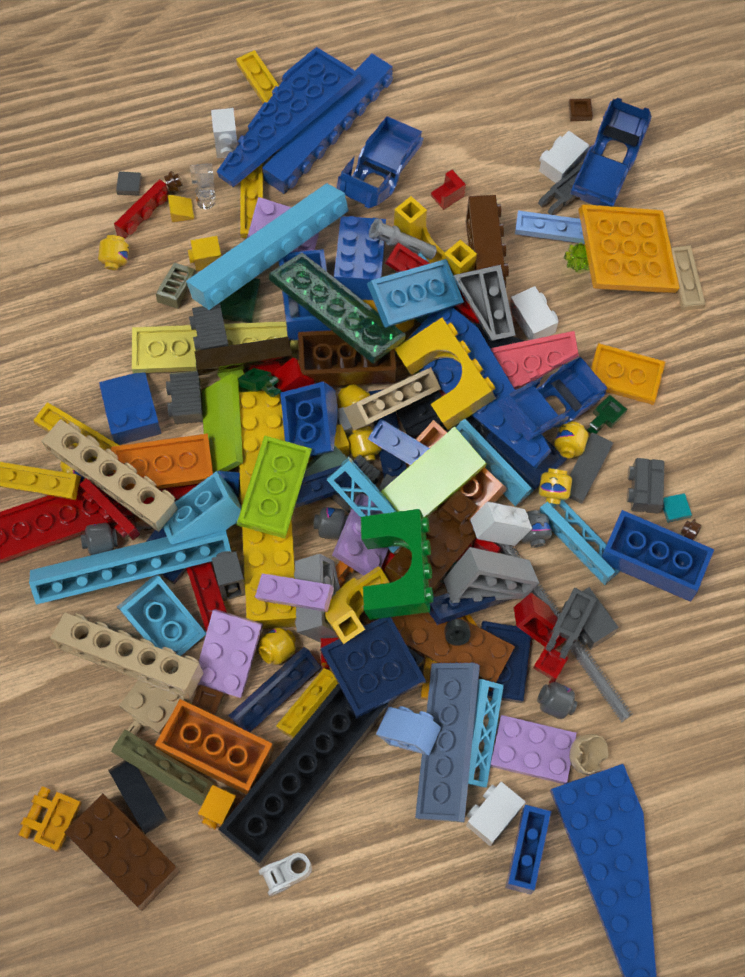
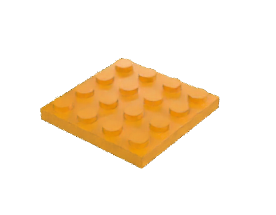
M584 204L580 206L578 211L593 289L676 293L680 289L663 210Z

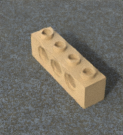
M430 367L344 408V412L354 431L440 390L441 387Z

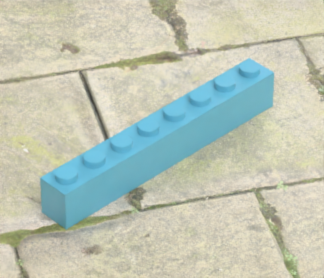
M326 183L188 279L186 282L192 299L208 310L213 308L347 213L349 210L345 193Z
M226 530L173 545L167 537L30 570L29 584L37 605L211 562L212 558L216 557L218 553L224 551L231 552Z

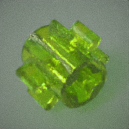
M581 242L574 246L570 244L568 251L564 255V259L568 260L566 267H571L576 272L581 269L587 270L589 264L585 245Z

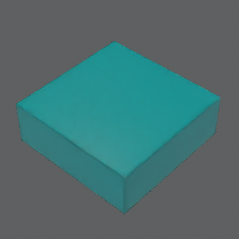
M685 493L663 498L662 508L667 523L691 518L692 513Z

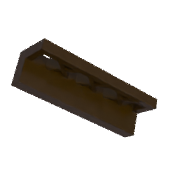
M288 337L194 351L198 376L285 363L292 359Z

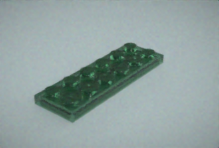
M302 252L269 274V280L371 363H375L405 339V333L394 325L385 328L376 310Z

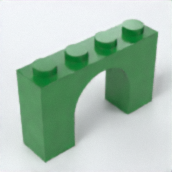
M420 509L361 517V540L367 550L399 546L412 552L411 566L402 578L391 583L363 586L364 612L370 620L430 612V603L434 601L433 591L429 587L428 579H432V568L430 563L427 562V556L431 555L429 540H426V532L430 531L428 517H424Z

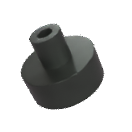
M454 619L448 622L444 628L446 641L451 645H463L471 637L470 627L464 620Z

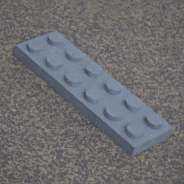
M432 663L426 713L434 717L433 721L441 729L429 756L422 754L416 819L464 823L480 665L476 663Z

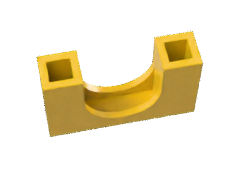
M412 196L394 209V226L399 227L402 233L436 246L437 250L434 258L431 260L426 258L430 263L447 259L453 276L475 270L477 253L461 239L446 252L438 247L426 227L427 209Z
M440 318L396 347L395 351L411 375L430 362L440 358L454 359L461 364L462 376L457 386L431 404L447 430L495 400L496 398L492 391L496 388L488 377L485 379L482 377L480 372L483 369L476 358L471 361L467 355L471 351L463 340L461 342L457 340L455 336L458 335V332L451 322L446 324L444 319Z

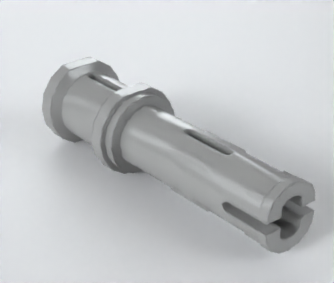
M375 219L369 230V237L371 239L377 238L385 241L388 246H394L399 242L416 254L421 253L430 260L436 254V246L402 233L399 227H391L384 224L381 219Z

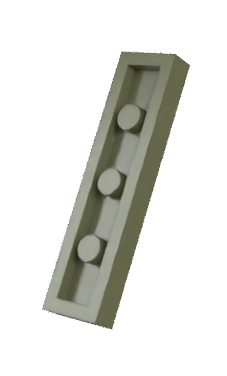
M127 730L123 731L111 750L112 753L200 806L214 784Z

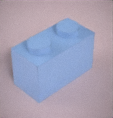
M388 706L376 735L391 746L429 756L441 727L433 721L434 717L426 712L420 711L417 714L403 706H400L399 709Z

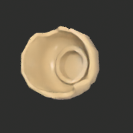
M597 734L577 737L571 745L569 754L572 766L577 772L584 775L600 771L601 767L599 765L601 761L609 756L606 741Z

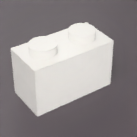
M233 108L211 110L217 158H226L238 146Z
M568 131L563 137L559 136L549 151L546 150L541 155L539 172L557 183L584 161L590 145Z
M535 286L511 297L510 311L528 340L555 334L558 317L553 310L549 309L544 294L539 293Z
M488 501L470 519L477 539L515 546L532 530L525 509Z
M500 782L497 787L492 784L483 795L486 799L480 807L476 804L466 816L469 818L466 826L489 846L494 843L525 804V801L503 782Z

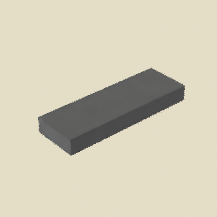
M593 432L591 433L583 454L579 456L569 475L572 478L569 498L581 504L583 503L613 442Z

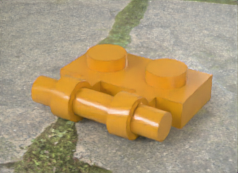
M41 786L38 794L34 795L31 801L33 805L27 817H23L20 823L22 827L18 836L28 839L32 830L37 831L33 841L59 853L67 836L64 831L73 823L82 803L59 792H56L52 801L47 800L51 790ZM42 808L48 809L42 823L36 822Z

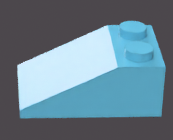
M216 471L175 502L178 510L163 528L169 542L173 545L228 529L237 523L242 507L232 487Z
M157 575L150 578L117 606L143 639L150 641L155 647L160 649L163 647L170 648L179 656L183 655L206 635L203 628Z

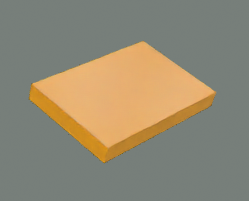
M598 343L591 370L606 385V392L654 405L665 361Z

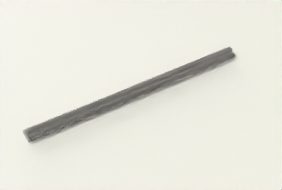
M496 543L500 547L502 554L520 558L518 556L519 553L515 554L517 552H514L515 548L512 549L514 546L510 547L511 545ZM539 582L531 593L549 605L556 617L559 618L561 613L558 614L560 610L556 611L558 608H555L556 605L553 606L554 602L551 604L552 600L549 601L550 598H547L549 595L545 596L547 592L544 594L545 590L542 591L543 588L540 589L542 585L538 586ZM578 638L575 644H572L571 652L577 658L576 660H579L580 665H583L582 668L586 670L587 675L590 676L589 678H592L591 681L596 683V688L599 689L598 691H601L602 696H605L606 702L611 704L610 707L614 709L613 712H616L615 715L620 717L619 720H622L621 722L625 721L632 715L630 714L631 710L628 712L630 708L626 709L627 705L624 706L626 703L622 704L624 700L620 701L622 697L618 698L620 695L617 696L618 692L615 693L616 689L613 691L615 687L611 688L612 684L609 685L611 682L607 683L609 679L605 680L607 676L604 677L605 674L602 675L603 671L600 672L601 669L598 670L600 666L596 667L598 665L594 664L596 661L592 662L594 658L591 659L592 656L589 657L590 653L587 654L588 651L585 652L587 648L583 649L585 645L582 646L583 643L580 644L581 640L578 642L580 639Z

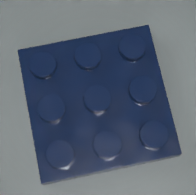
M391 617L380 618L364 626L365 630L344 644L338 639L320 648L356 718L426 682Z

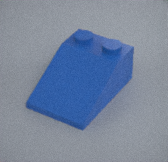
M145 372L133 373L99 382L110 432L116 444L121 445L162 434Z
M320 382L281 392L285 441L311 448L310 457L333 452L338 417L336 390L327 383Z

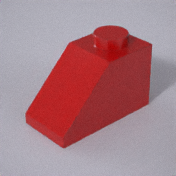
M530 593L513 607L516 626L545 647L553 634L552 630L558 618L549 605L533 593ZM558 635L553 649H556L567 639Z

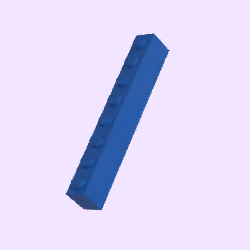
M372 53L355 70L360 73L362 80L290 139L262 168L264 181L283 194L289 189L294 188L298 179L310 171L312 164L324 156L326 149L338 141L340 134L351 127L356 117L361 116L371 102L376 101L384 88L390 86L393 80V66Z

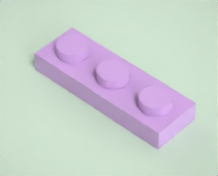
M262 574L255 598L259 601L327 612L334 587L330 584Z

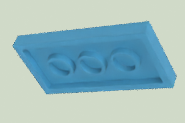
M447 259L374 279L367 283L385 328L449 309L464 302Z

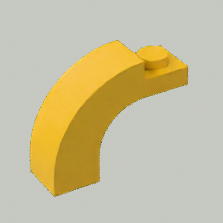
M379 566L358 580L352 578L331 598L325 616L343 644L365 630L359 620V616L364 610L363 586L390 583Z

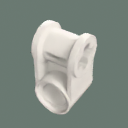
M295 853L261 868L258 872L264 876L269 888L268 895L273 896L309 877L312 866L307 856L302 853ZM297 860H303L306 862L305 870L299 874L292 871L293 863ZM273 873H274V876H275V878H276V880H277V884L275 883V880H274V878H273V876H272Z

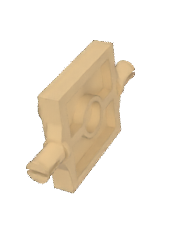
M173 668L170 674L175 673L178 668ZM138 680L119 706L130 714L134 720L127 731L136 735L143 726L144 728L152 729L160 735L179 699L184 701L188 699Z

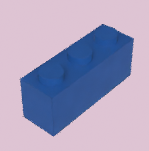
M525 805L522 809L505 888L530 895L535 891L551 811Z

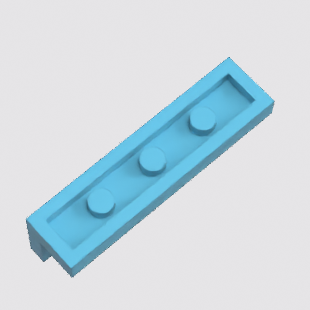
M466 419L462 420L457 429L487 463L485 468L508 488L504 495L514 506H517L530 496L534 490Z
M350 457L344 460L342 466L327 478L331 486L360 518L370 516V510H379L383 513L397 512ZM344 471L352 478L351 488L340 487L335 481ZM354 481L360 488H354ZM345 491H350V492H351V498L348 496V494H347ZM354 492H365L368 496V506L357 505L353 501ZM371 500L375 503L376 506H371ZM392 546L388 548L392 553H394L399 548V546Z
M563 500L560 501L559 506L565 511V519L554 509L558 504H549L547 501L540 507V511L548 516L551 531L606 585L621 572L613 569L601 557L602 550L604 551L606 544ZM570 524L578 525L582 529V536ZM586 541L595 542L599 546V554Z
M478 679L468 784L487 788L504 685L484 679ZM493 688L492 700L489 702L487 698L488 689ZM487 714L489 718L488 725L484 727L483 719ZM481 740H483L484 742V750L482 753H480L479 751V743ZM479 766V780H474L475 768Z

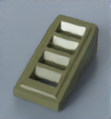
M174 262L156 293L157 302L179 309L188 290L186 281L194 276L196 270ZM177 270H178V271L187 273V275L184 276V275L178 274V273H176V272H177ZM174 277H175V278H178V279H182L183 282H180V281H177V280H173V279H174ZM173 284L179 286V288H175L170 285ZM168 290L175 292V295L167 293Z

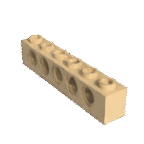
M60 419L41 440L46 450L159 532L178 510L174 501L175 497L166 490L162 492L155 487L156 484L147 476L140 477L136 474L137 470L129 463L122 464L117 460L118 456L111 450L106 449L104 451L99 447L98 441L92 436L88 435L85 437L80 433L81 430L74 423L69 422L67 424ZM79 443L75 449H68L71 444ZM91 457H98L97 460L92 463L87 462L88 459ZM116 470L113 476H106L108 471ZM128 484H136L132 490H124ZM146 498H155L151 504L143 503Z
M64 613L50 637L55 647L59 650L189 700L204 674L199 661L191 656L181 657L176 655V652L170 648L163 647L160 649L146 639L141 638L139 641L132 638L125 631L118 630V632L110 630L107 625L101 622L94 624L77 613L74 616ZM88 634L86 638L79 639L82 635ZM110 642L107 647L101 648L104 643ZM127 651H133L129 656H123ZM155 659L151 665H145L148 660ZM178 668L175 673L168 674L170 669Z

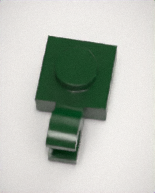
M252 368L238 378L239 387L254 392L263 389L271 397L281 393L280 389L273 386L279 382V379L271 376V372Z
M609 395L595 408L593 414L596 418L589 424L590 427L587 431L590 434L592 432L597 434L605 424L612 428L626 414L628 409Z

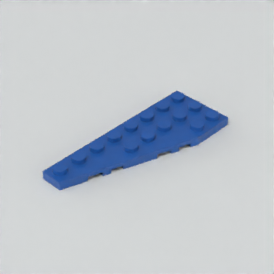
M315 47L284 73L279 87L275 86L270 100L267 103L264 102L248 125L249 130L245 136L241 135L236 149L227 155L218 168L217 174L219 178L232 187L237 185L362 80L360 73L320 48Z
M453 307L432 313L407 340L440 318H443L446 324L451 322L458 332V335L455 336L459 342L463 340L471 351L467 354L471 361L476 358L483 369L480 374L484 379L488 377L496 388L492 391L496 399L471 416L536 469L549 455L551 450L542 434L527 441L521 433L517 434L503 417L505 413L497 404L515 389L478 327ZM450 358L436 359L419 370V372H422L431 367L441 387L440 390L445 394L457 386L462 376L461 364Z
M624 764L552 788L550 790L622 976L657 977L644 813Z

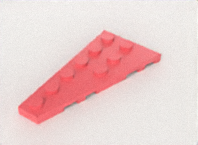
M574 331L490 348L515 390L579 356ZM440 390V394L442 397L445 395V393Z

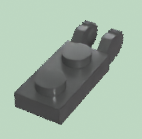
M582 163L554 184L540 198L538 204L541 207L546 206L553 197L558 200L549 208L548 213L550 215H555L563 206H567L577 198V196L570 193Z
M574 587L552 630L553 634L545 649L550 652L554 648L559 635L567 639L559 656L565 659L572 644H575L597 599Z

